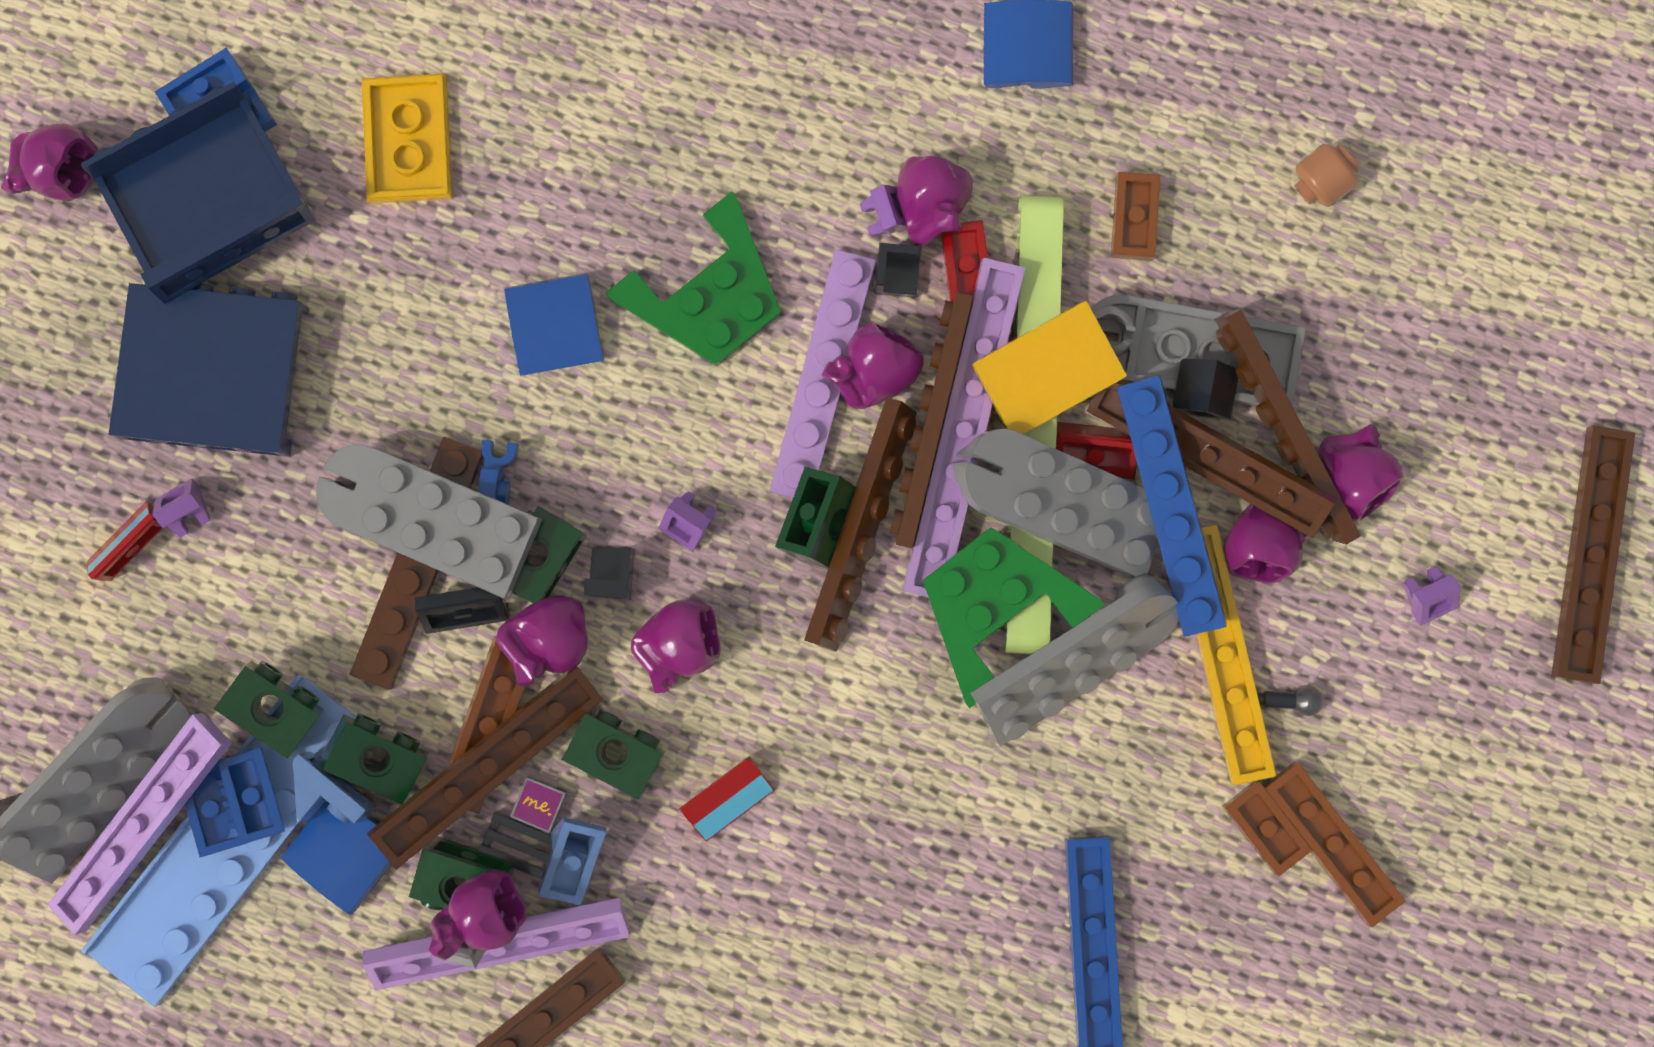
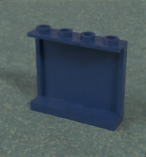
M234 81L226 86L214 88L202 99L189 106L175 109L168 117L149 127L136 130L131 137L112 147L97 151L92 158L80 163L82 168L96 182L144 273L140 275L147 288L164 304L316 221L251 105Z
M129 283L108 435L123 440L290 457L292 440L286 438L301 317L302 314H309V308L300 301H297L298 296L291 293L272 292L271 298L255 296L256 291L239 287H230L229 293L214 292V287L206 284H199L164 304L147 288L146 284Z

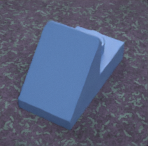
M312 752L300 753L293 759L296 817L298 823L310 820L325 801L330 803L327 806L330 813L345 823L352 821L355 824L364 821L377 807L346 780L322 770L319 758Z
M563 818L556 825L551 833V852L539 884L540 897L581 905L606 834V827L569 818Z

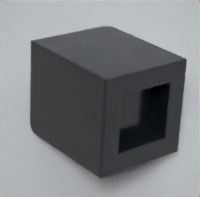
M879 243L874 294L916 298L922 247Z
M1182 359L1172 407L1196 417L1231 420L1239 379L1236 374V368L1218 360Z
M593 547L590 578H585L584 596L631 600L635 549L632 547Z

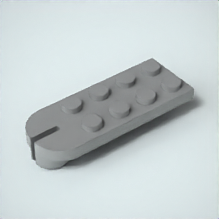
M1128 295L1106 297L1098 301L1091 308L1103 332L1118 335L1117 341H1108L1127 374V377L1123 379L1129 383L1161 375L1164 390L1175 392L1180 362L1184 358L1218 360L1232 367H1239L1232 352L1227 353L1216 336V330L1219 327L1214 319L1224 313ZM1246 317L1293 406L1306 328ZM1238 379L1234 403L1256 407L1259 403L1252 389L1246 390Z
M996 429L984 432L957 453L956 456L963 459H980L986 462L988 467L992 469L991 472L969 461L953 464L952 469L955 480L959 484L964 498L978 512L1131 578L1148 575L1158 545V538L1144 488L1010 429Z
M359 444L349 445L336 451L327 460L323 469L357 483L355 489L352 490L343 486L339 481L319 476L316 488L317 502L323 515L331 523L504 599L510 598L542 518L374 447Z
M1140 575L1130 579L1120 588L1113 603L971 692L991 734L1000 747L1010 740L1022 737L1030 727L1044 718L1058 714L1066 704L1080 695L1094 691L1102 681L1116 672L1130 668L1138 658L1160 645L1172 633L1179 621L1175 606L1178 602L1156 577Z
M158 677L137 680L111 698L0 816L1 861L53 884L111 822L189 720L190 714L181 698L173 692L169 683L165 686L163 680Z

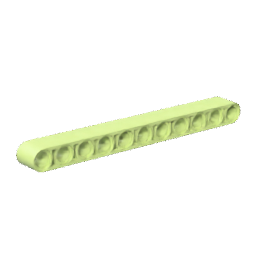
M1020 195L1018 211H1021L1020 225H1017L1016 252H1020L1019 266L1024 267L1025 272L1018 296V304L1014 313V334L1017 335V338L1060 314L1063 197ZM1057 416L1026 432L1024 435L1056 449ZM1007 524L1008 539L1052 567V543ZM1046 594L1042 595L1004 625V627H1007V641H1003L1004 653L1033 654L1050 643L1051 600Z

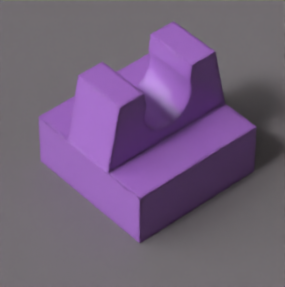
M881 185L871 190V196L860 203L862 212H872L875 210L877 212L878 221L867 227L869 235L878 236L906 231L907 227L898 200L897 186Z
M193 478L155 499L152 515L162 528L167 526L180 538L188 533L187 525L182 519L184 516L193 515L202 525L210 521V514L202 498V492Z
M688 491L680 498L676 496L668 506L658 529L694 552L702 541L716 509L709 505L703 513L699 512L691 506L695 495Z
M1435 566L1427 570L1429 585L1421 587L1413 577L1404 582L1405 592L1412 606L1411 611L1420 626L1457 609L1459 606L1460 584L1452 574L1445 576Z

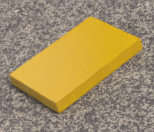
M445 74L362 78L367 202L375 204L453 199L447 76Z
M1086 300L971 364L1006 429L1014 430L1021 434H1025L1127 377Z

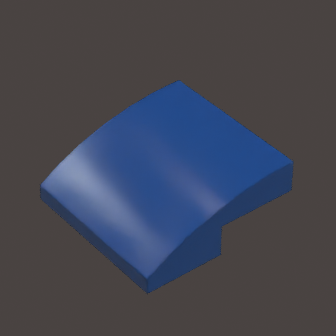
M1012 0L984 3V85L987 88L1029 85L1031 89L1073 86V3L1058 0Z
M224 48L155 91L166 112L170 115L175 109L189 106L207 96L214 88L226 86L234 81L248 100L265 132L277 125L251 82L227 48Z
M588 273L511 286L504 289L520 376L604 361Z
M262 747L218 760L185 803L200 858L285 832Z
M325 801L280 858L325 898L347 914L353 915L392 864L367 835L372 828L380 823L379 820L368 816L366 820L355 824L352 821L348 823L342 822L327 809L330 803Z

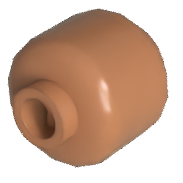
M1322 144L1296 165V175L1300 181L1294 187L1309 205L1317 200L1321 205L1330 207L1357 186L1358 178L1356 173L1360 170V167L1341 144L1335 147L1330 144Z

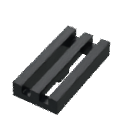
M479 587L415 597V611L426 634L503 622L510 619L509 605L506 603V599Z
M497 811L494 812L491 824L486 830L483 843L480 844L478 851L515 862L514 868L541 879L544 872L543 868L491 847V844L494 840L547 862L550 855L549 852L497 830L501 824L551 845V834Z

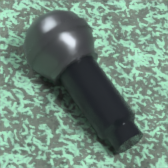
M1305 687L1295 690V692L1264 691L1263 693H1257L1259 704L1264 708L1294 709L1305 716H1312L1319 713L1323 706L1321 693L1312 687Z

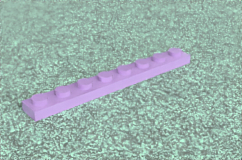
M988 258L981 259L971 308L902 588L904 592L928 597L923 579L957 553L969 503L964 498L960 486L955 480L952 468L954 463L967 461L978 465L979 459L977 458L963 459L956 455L960 450L969 445L974 438L986 432L993 404L971 364L1007 344L1025 272L1024 267Z

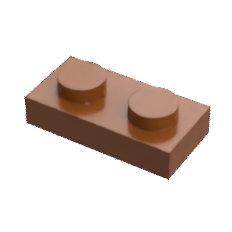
M1131 172L1117 173L1110 258L1153 261L1155 258L1160 175Z
M1253 781L1222 805L1223 809L1275 876H1281L1312 851L1259 781Z

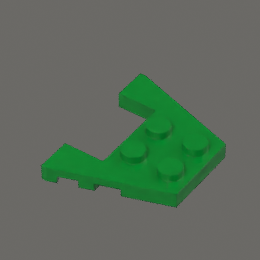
M732 191L703 214L704 219L728 246L729 250L667 300L661 302L638 273L633 270L605 293L610 301L621 306L716 367L781 315L736 195Z
M992 527L923 579L960 690L968 708L976 704L971 692L995 678L974 648L1038 598L1046 594L1072 628L1085 621L1104 606V603L1099 598Z

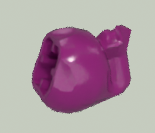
M65 123L50 124L31 132L22 133L10 144L9 165L1 189L8 194H16L33 189L38 194L53 200L72 201L82 196L93 180L80 163L92 158L99 150L83 131Z
M912 156L903 163L898 176L897 195L904 214L908 236L916 245L925 246L942 232L962 231L963 227L959 222L958 215L968 203L973 190V180L968 170L936 156Z
M870 322L858 329L849 340L848 356L840 355L833 362L829 361L823 370L822 376L837 385L850 407L865 409L884 402L886 397L892 398L910 387L921 374L924 359L922 353L911 341L876 322Z
M1369 424L1356 433L1328 436L1322 440L1318 448V455L1352 520L1356 522L1362 521L1378 507L1386 503L1395 494L1404 480L1403 468L1398 459L1388 451L1381 449L1382 444L1378 441L1380 434L1374 424Z
M1250 504L1230 528L1225 539L1224 558L1227 568L1232 575L1239 578L1255 580L1261 583L1280 582L1298 570L1303 559L1302 543L1307 535Z
M563 595L549 596L524 608L501 625L496 635V643L512 663L517 685L526 686L533 684L535 678L543 676L544 670L551 673H566L575 669L580 664L586 654L588 645L585 613L581 602Z
M694 599L676 600L664 606L636 632L631 641V653L649 674L654 693L669 692V687L678 682L679 675L690 677L711 668L719 659L721 651L716 618L712 607L700 600Z
M496 869L486 870L465 880L454 890L450 903L430 923L433 938L429 951L432 955L447 960L458 951L463 943L470 948L481 951L502 948L511 943L526 920V908L510 874Z

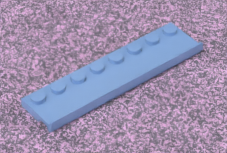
M298 675L289 686L296 689L299 685L311 691L320 699L317 705L324 710L291 756L286 758L253 735L249 736L235 754H241L262 747L285 832L200 858L187 815L81 951L83 954H88L153 1007L158 1006L300 825L296 817L293 759L298 754L312 752L320 759L343 714L354 719L356 718L355 714L303 675ZM278 699L267 714L271 716L282 714L284 709L282 701Z

